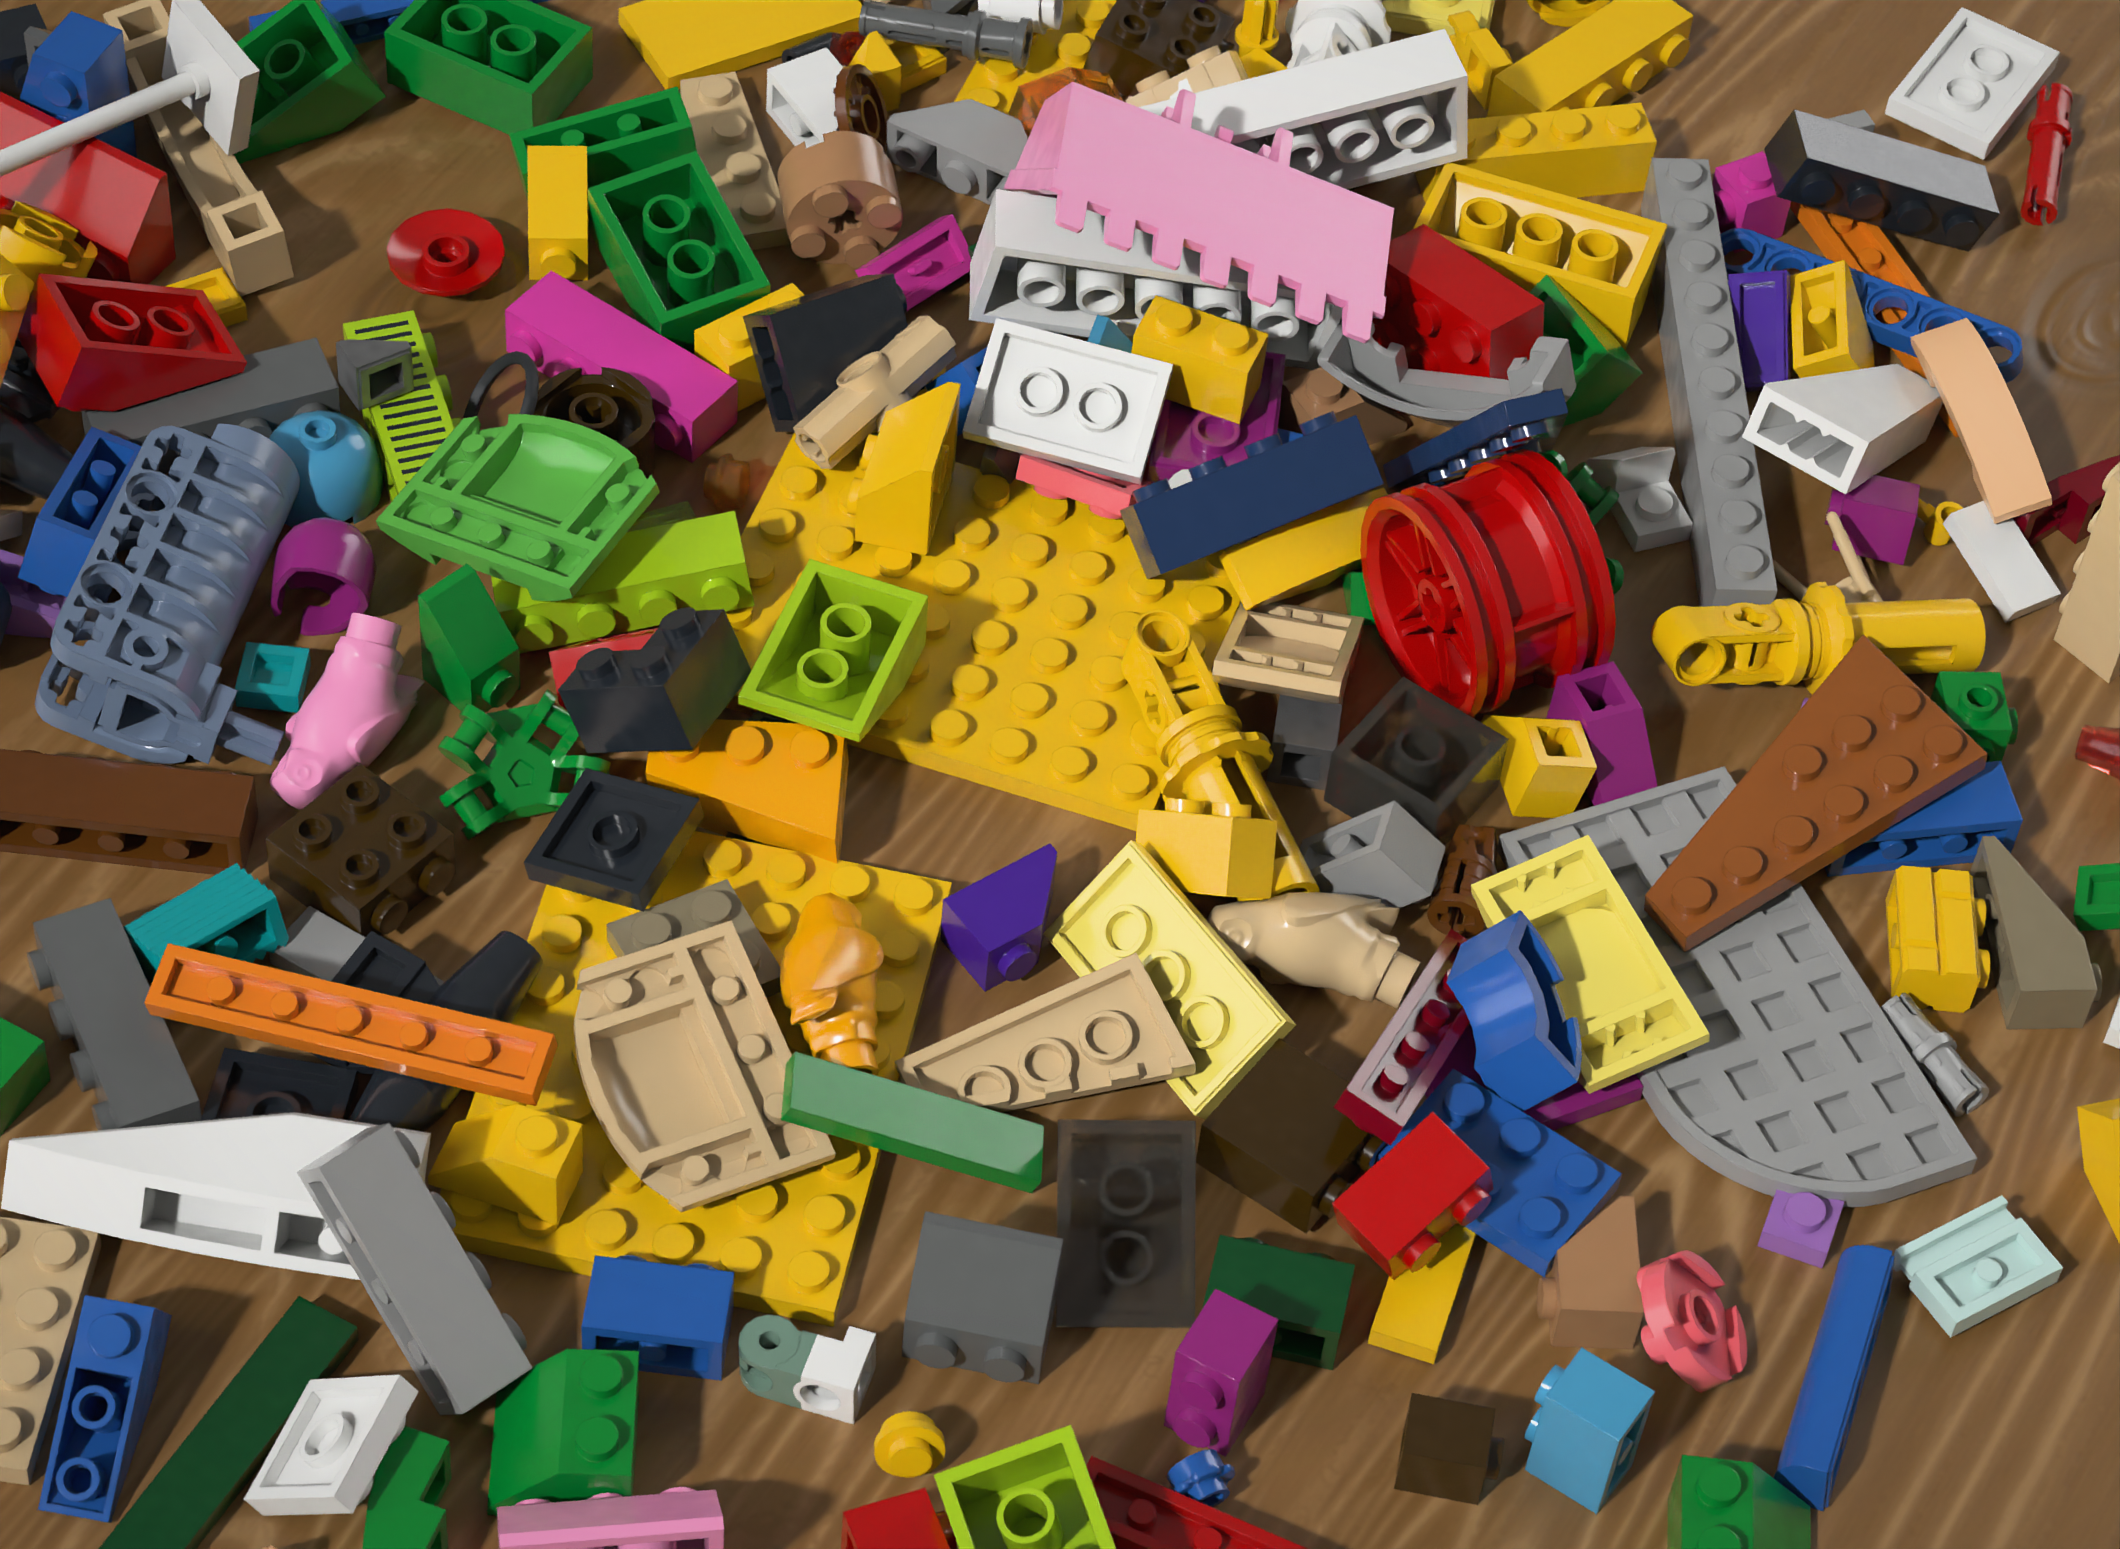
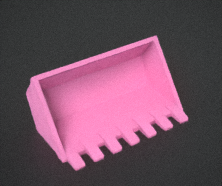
M1073 81L1044 101L1018 164L1009 173L1004 186L1005 190L1013 192L1023 191L1033 195L1057 198L1055 223L1076 233H1081L1083 230L1086 209L1105 216L1104 242L1125 252H1128L1132 247L1135 228L1152 234V261L1172 270H1177L1180 266L1183 247L1201 253L1200 279L1218 288L1224 289L1228 285L1230 265L1248 271V298L1265 306L1272 307L1275 304L1278 283L1294 289L1295 316L1315 325L1322 323L1325 302L1341 307L1342 334L1364 344L1370 340L1372 318L1382 319L1385 313L1386 297L1384 296L1394 208L1289 167L1293 132L1281 127L1278 128L1271 147L1263 144L1257 154L1231 144L1234 131L1218 125L1214 137L1191 128L1196 94L1185 89L1179 91L1174 108L1167 106L1161 116Z

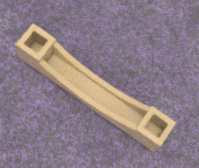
M139 0L103 13L105 24L123 30L131 93H136L164 81L162 70L169 16L161 1ZM181 100L143 115L222 267L239 295L242 297L294 277L284 230L263 191H257L234 154L227 156L206 131L199 119Z

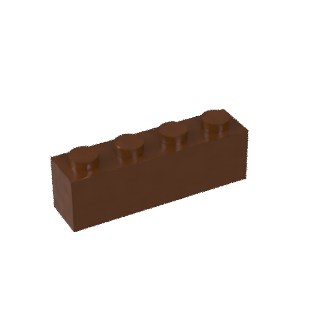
M0 749V852L213 875L238 863L241 869L244 868L246 870L258 821L254 776L237 775L229 771L210 772L173 768L164 764L145 765L108 761L99 757L80 758L43 754L34 750L16 751Z

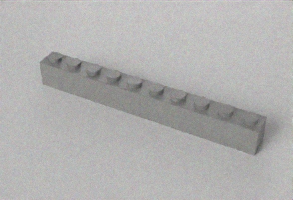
M1652 158L1642 198L1641 213L1644 218L1668 224L1651 281L1684 507L1693 523L1689 541L1699 607L1729 606L1741 602L1771 604L1777 594V585L1755 448L1753 443L1742 438L1750 416L1708 159Z

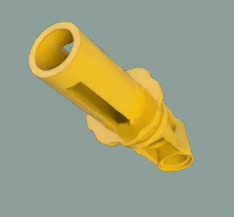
M1816 582L1807 588L1800 603L1789 598L1776 599L1771 604L1741 602L1729 606H1676L1662 613L1653 624L1651 640L1674 676L1684 685L1700 686L1703 684L1720 683L1754 685L1773 681L1777 685L1787 686L1796 685L1803 680L1805 687L1813 695L1863 634L1905 675L1939 673V671H1974L1981 663L1984 655L1986 634L1980 608L1969 598L1845 603V597L1836 585Z
M1157 609L1143 613L1135 623L1121 662V669L1141 706L1148 728L1157 738L1155 744L1156 752L1161 762L1165 766L1170 767L1162 776L1159 784L1164 802L1166 798L1205 801L1204 814H1212L1213 802L1252 805L1251 818L1277 820L1271 898L1287 893L1320 892L1300 849L1261 775L1270 766L1273 759V753L1270 749L1271 744L1268 738L1256 731L1241 732L1242 722L1236 710L1225 704L1219 685L1213 681L1212 672L1204 663L1190 635L1187 624L1178 615L1170 611ZM1237 897L1238 901L1262 900V898Z

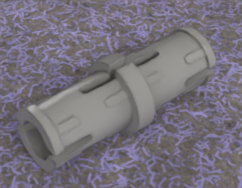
M1902 993L1900 997L1896 995L1881 1007V1010L1926 1080L1941 1095L1955 1116L1961 1117L1964 1112L1969 1114L1985 1101L1989 1094V1088L1972 1072L1961 1059L1962 1057L1956 1052V1041L1949 1033L1939 1032L1921 1012L1922 1010L1916 1005L1909 994Z

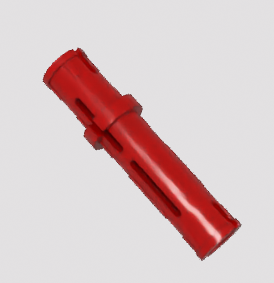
M2051 83L2049 100H2047L2049 90L2047 85L2042 86L2038 90L2035 118L2030 122L2027 131V141H2030L2031 150L2020 212L2026 222L2037 226H2043L2045 208H2047L2046 221L2048 224L2052 223L2057 217L2064 152L2070 146L2073 135L2072 128H2069L2073 93L2069 87L2059 83Z

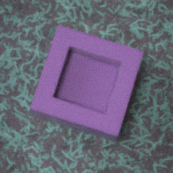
M1776 1189L1757 1246L1822 1269L1844 1201L1823 1199L1808 1192L1792 1194Z

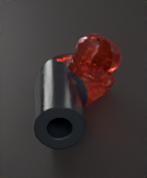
M846 31L843 34L834 32L824 33L784 50L782 62L785 63L827 47L842 66H848L866 38L857 31Z

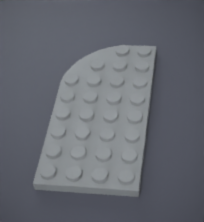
M1725 766L1500 835L1497 852L1507 869L1589 835L1708 1030V1043L1636 1073L1644 1086L1642 1094L1658 1121L1671 1137L1691 1155L1725 1177L1760 1193L1774 1197L1776 1189L1792 1194L1808 1192L1819 1198L1844 1201L1843 1207H1865L1886 1203L1972 1173L1977 1157L1800 883L1686 952L1644 910L1645 894L1736 787V783Z

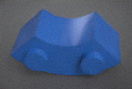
M1520 910L1462 943L1446 983L1454 992L1457 1000L1462 1004L1472 1026L1476 1045L1474 1069L1479 1073L1489 1091L1500 1096L1519 1110L1525 1111L1578 1082L1582 1061V1044L1578 1018L1571 1017L1566 1020L1564 1009L1555 987L1556 984L1565 980L1562 972L1541 935Z

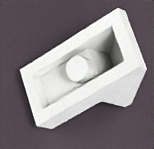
M1638 447L1588 459L1587 465L1594 470L1591 475L1592 478L1603 489L1611 486L1620 494L1610 510L1634 552L1682 542L1690 538L1693 523L1668 481L1675 456L1673 447Z

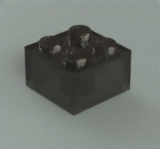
M1402 677L1332 752L1323 800L1352 818L1395 800L1445 846L1452 839L1458 825H1464L1498 788L1509 739L1412 681Z

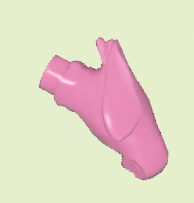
M351 614L346 636H340L339 641L335 645L334 653L328 659L323 675L305 699L300 710L286 723L285 735L291 744L272 773L269 782L276 795L289 805L302 810L360 763L368 767L389 745L407 721L411 710L418 703L416 700L418 696L417 690L425 681L415 677L398 675L404 663L401 653L396 650L402 628L401 625L365 614Z

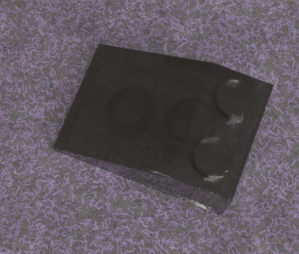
M1058 1119L1056 1237L1063 1238L1064 1240L1056 1297V1328H1191L1195 1321L1196 1121Z

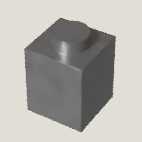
M1280 695L1271 748L1273 759L1268 767L1267 782L1329 791L1342 705Z

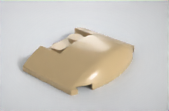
M732 920L580 970L576 990L582 991L574 1017V1042L578 1066L590 1104L602 1129L625 1163L647 1186L668 1199V1204L678 1211L684 1212L835 1158L836 1153L827 1133L781 1120L785 1067L792 1055Z

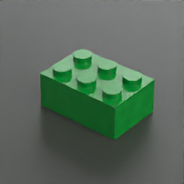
M414 0L384 32L387 83L508 135L555 121L593 79L592 27L528 0Z
M697 151L588 188V230L635 318L641 324L690 353H694V330L770 294L771 284Z

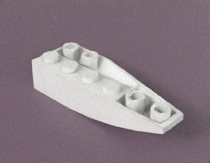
M291 1112L13 1138L9 1141L1 1209L62 1225L191 1253L360 1280L297 1172L364 1129L378 1125ZM392 1127L394 1132L397 1130L401 1131L413 1144L420 1159V1166L416 1169L425 1182L431 1133Z

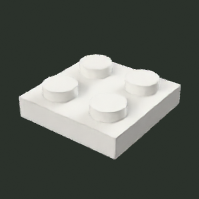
M401 1375L310 1380L244 1500L263 1516L353 1513L357 1505L369 1494L373 1485V1475L390 1444L403 1431L406 1423L405 1416L419 1391Z

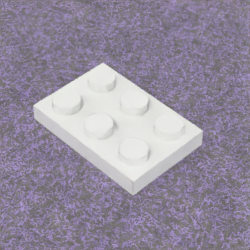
M1961 7L1891 94L1885 114L1984 160L2053 72L2060 52Z
M996 318L963 428V437L1141 485L1173 374V364Z

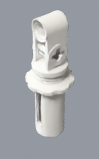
M1298 0L1293 7L1289 8L1285 21V30L1290 36L1293 53L1291 60L1288 62L1287 69L1389 43L1391 28L1386 22V9L1382 5V0Z

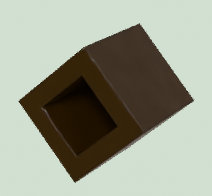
M1412 1393L1402 1433L1394 1489L1478 1505L1484 1479L1497 1481L1501 1467L1504 1438L1492 1436L1496 1408Z

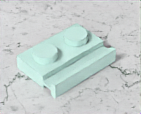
M2003 1195L1897 1248L1893 1255L1895 1256L1894 1270L1896 1272L1899 1270L1904 1272L1911 1281L1909 1288L1950 1338L2056 1283L2063 1269L2062 1265L2021 1217L2016 1220L2007 1210L2008 1201Z

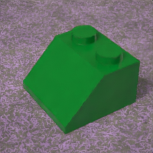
M566 1349L532 1366L529 1371L497 1391L487 1515L497 1516V1507L514 1506L527 1499H544L553 1503L587 1500L601 1493H616L624 1497L633 1496L639 1407V1351Z
M1682 1455L1668 1496L1667 1549H1811L1810 1506L1753 1462Z

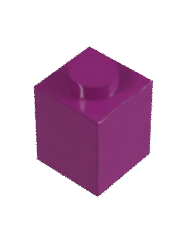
M1874 475L1847 494L1832 489L1824 525H1829L1826 518L1827 514L1831 511L1836 512L1858 556L1903 565L1917 516L1920 485ZM1833 537L1832 550L1840 551Z

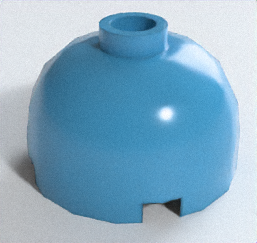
M324 410L299 413L283 421L268 438L287 453L295 464L300 476L299 492L285 522L286 525L294 527L308 520L322 517L343 521L353 517V522L356 524L366 519L379 504L384 483L383 469L374 439L356 420L339 412Z

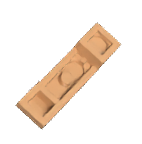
M1967 318L1911 336V345L1931 388H1937L1972 463L1973 479L1994 524L2052 505V497L2017 406L1991 353L1972 323Z

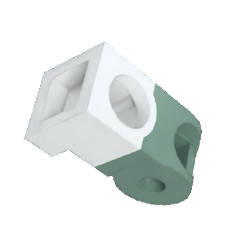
M776 1315L759 1316L746 1323L740 1332L738 1342L739 1373L742 1383L750 1392L766 1399L854 1425L876 1368V1333L849 1326L844 1340L839 1341L807 1331H798L791 1321Z

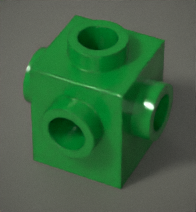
M1939 671L1930 699L1988 753L1986 762H2002L2007 745H2013L2016 742L2018 716L2016 709L2007 705L2001 672Z

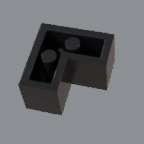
M686 607L667 614L661 620L660 627L641 650L612 651L609 648H599L583 655L578 660L575 670L561 685L558 692L587 753L693 750L746 682L751 668L724 609L695 611L694 608Z

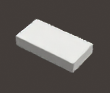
M1984 501L1951 513L1944 521L1945 529L2005 623L2053 604L2061 594L2013 518L1994 524Z

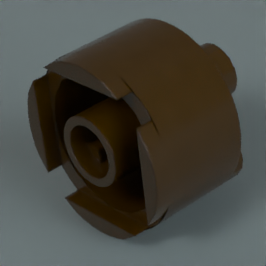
M581 367L569 369L553 376L538 390L534 415L561 419L595 430L613 439L635 455L639 463V469L643 471L647 479L654 473L655 414L653 402L648 389L635 377L621 370L602 367V375H582Z

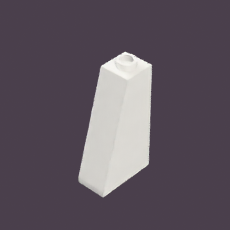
M1899 364L1770 382L1764 385L1742 438L1838 491L1847 494L1924 443L1943 401L1937 388H1931L1927 379Z

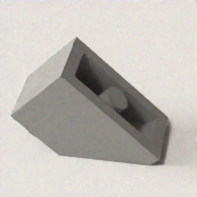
M1394 800L1304 839L1300 851L1320 892L1356 895L1367 899H1381V903L1385 904L1386 907L1401 908L1411 903H1420L1428 896H1431L1438 882L1437 874L1445 846Z

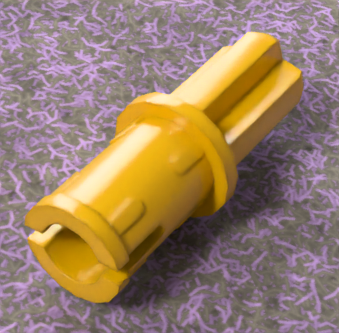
M1245 0L1242 22L1235 29V40L1239 45V58L1255 48L1263 49L1268 54H1272V49L1279 43V31L1275 26L1279 0Z

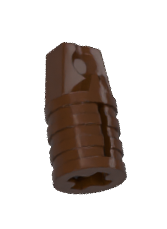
M1460 824L1451 839L1439 867L1438 882L1433 890L1427 913L1431 925L1443 934L1447 935L1450 929H1453L1463 937L1468 938L1478 935L1484 929L1485 922L1472 895L1471 884L1497 874V837L1494 827ZM1462 912L1465 915L1463 924H1458Z

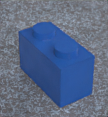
M595 1255L581 1326L582 1349L639 1351V1371L722 1381L733 1315L734 1272L717 1270L705 1264L680 1266L648 1262L643 1258L632 1255H623L617 1258Z

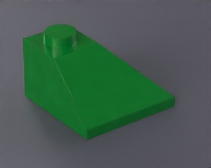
M1546 275L1529 293L1544 302L1543 336L1569 340L1576 389L1566 401L1568 415L1562 426L1564 427L1601 414L1643 372L1613 334L1552 277Z

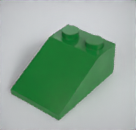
M292 0L236 42L260 72L248 148L234 153V156L238 163L241 164L341 131L386 97L341 23L319 0Z

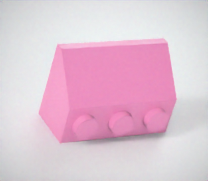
M675 1487L667 1489L660 1494L628 1497L616 1493H601L587 1500L553 1503L544 1499H527L514 1506L497 1507L499 1549H724L723 1515L716 1489L696 1491L688 1487Z

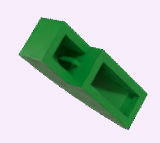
M404 1426L398 1438L388 1447L377 1468L367 1504L363 1549L448 1548L446 1509L437 1506L452 1479L450 1441Z

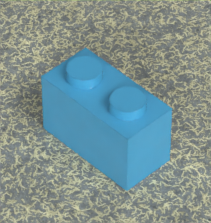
M1581 1347L1566 1369L1555 1365L1546 1375L1537 1391L1535 1402L1542 1406L1534 1415L1524 1436L1525 1439L1532 1442L1525 1471L1597 1514L1633 1464L1655 1391Z

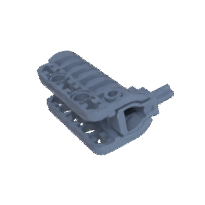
M218 424L211 439L175 426H161L149 433L56 619L50 642L53 653L41 676L34 703L37 714L43 721L60 730L129 757L150 763L175 764L186 761L188 755H191L194 759L209 764L217 745L271 766L285 732L231 711L238 690L220 684L218 680L222 670L219 665L299 492L300 476L291 458L281 447L260 433L231 424ZM168 449L179 452L180 455L174 460L169 474L166 476L158 472L162 455H165ZM123 550H130L125 564H122L116 554ZM115 588L121 595V599L114 603H106L112 589ZM79 640H88L84 646L75 644ZM70 676L79 680L74 700H71L68 706L58 704L56 699L57 696L59 697L63 693Z

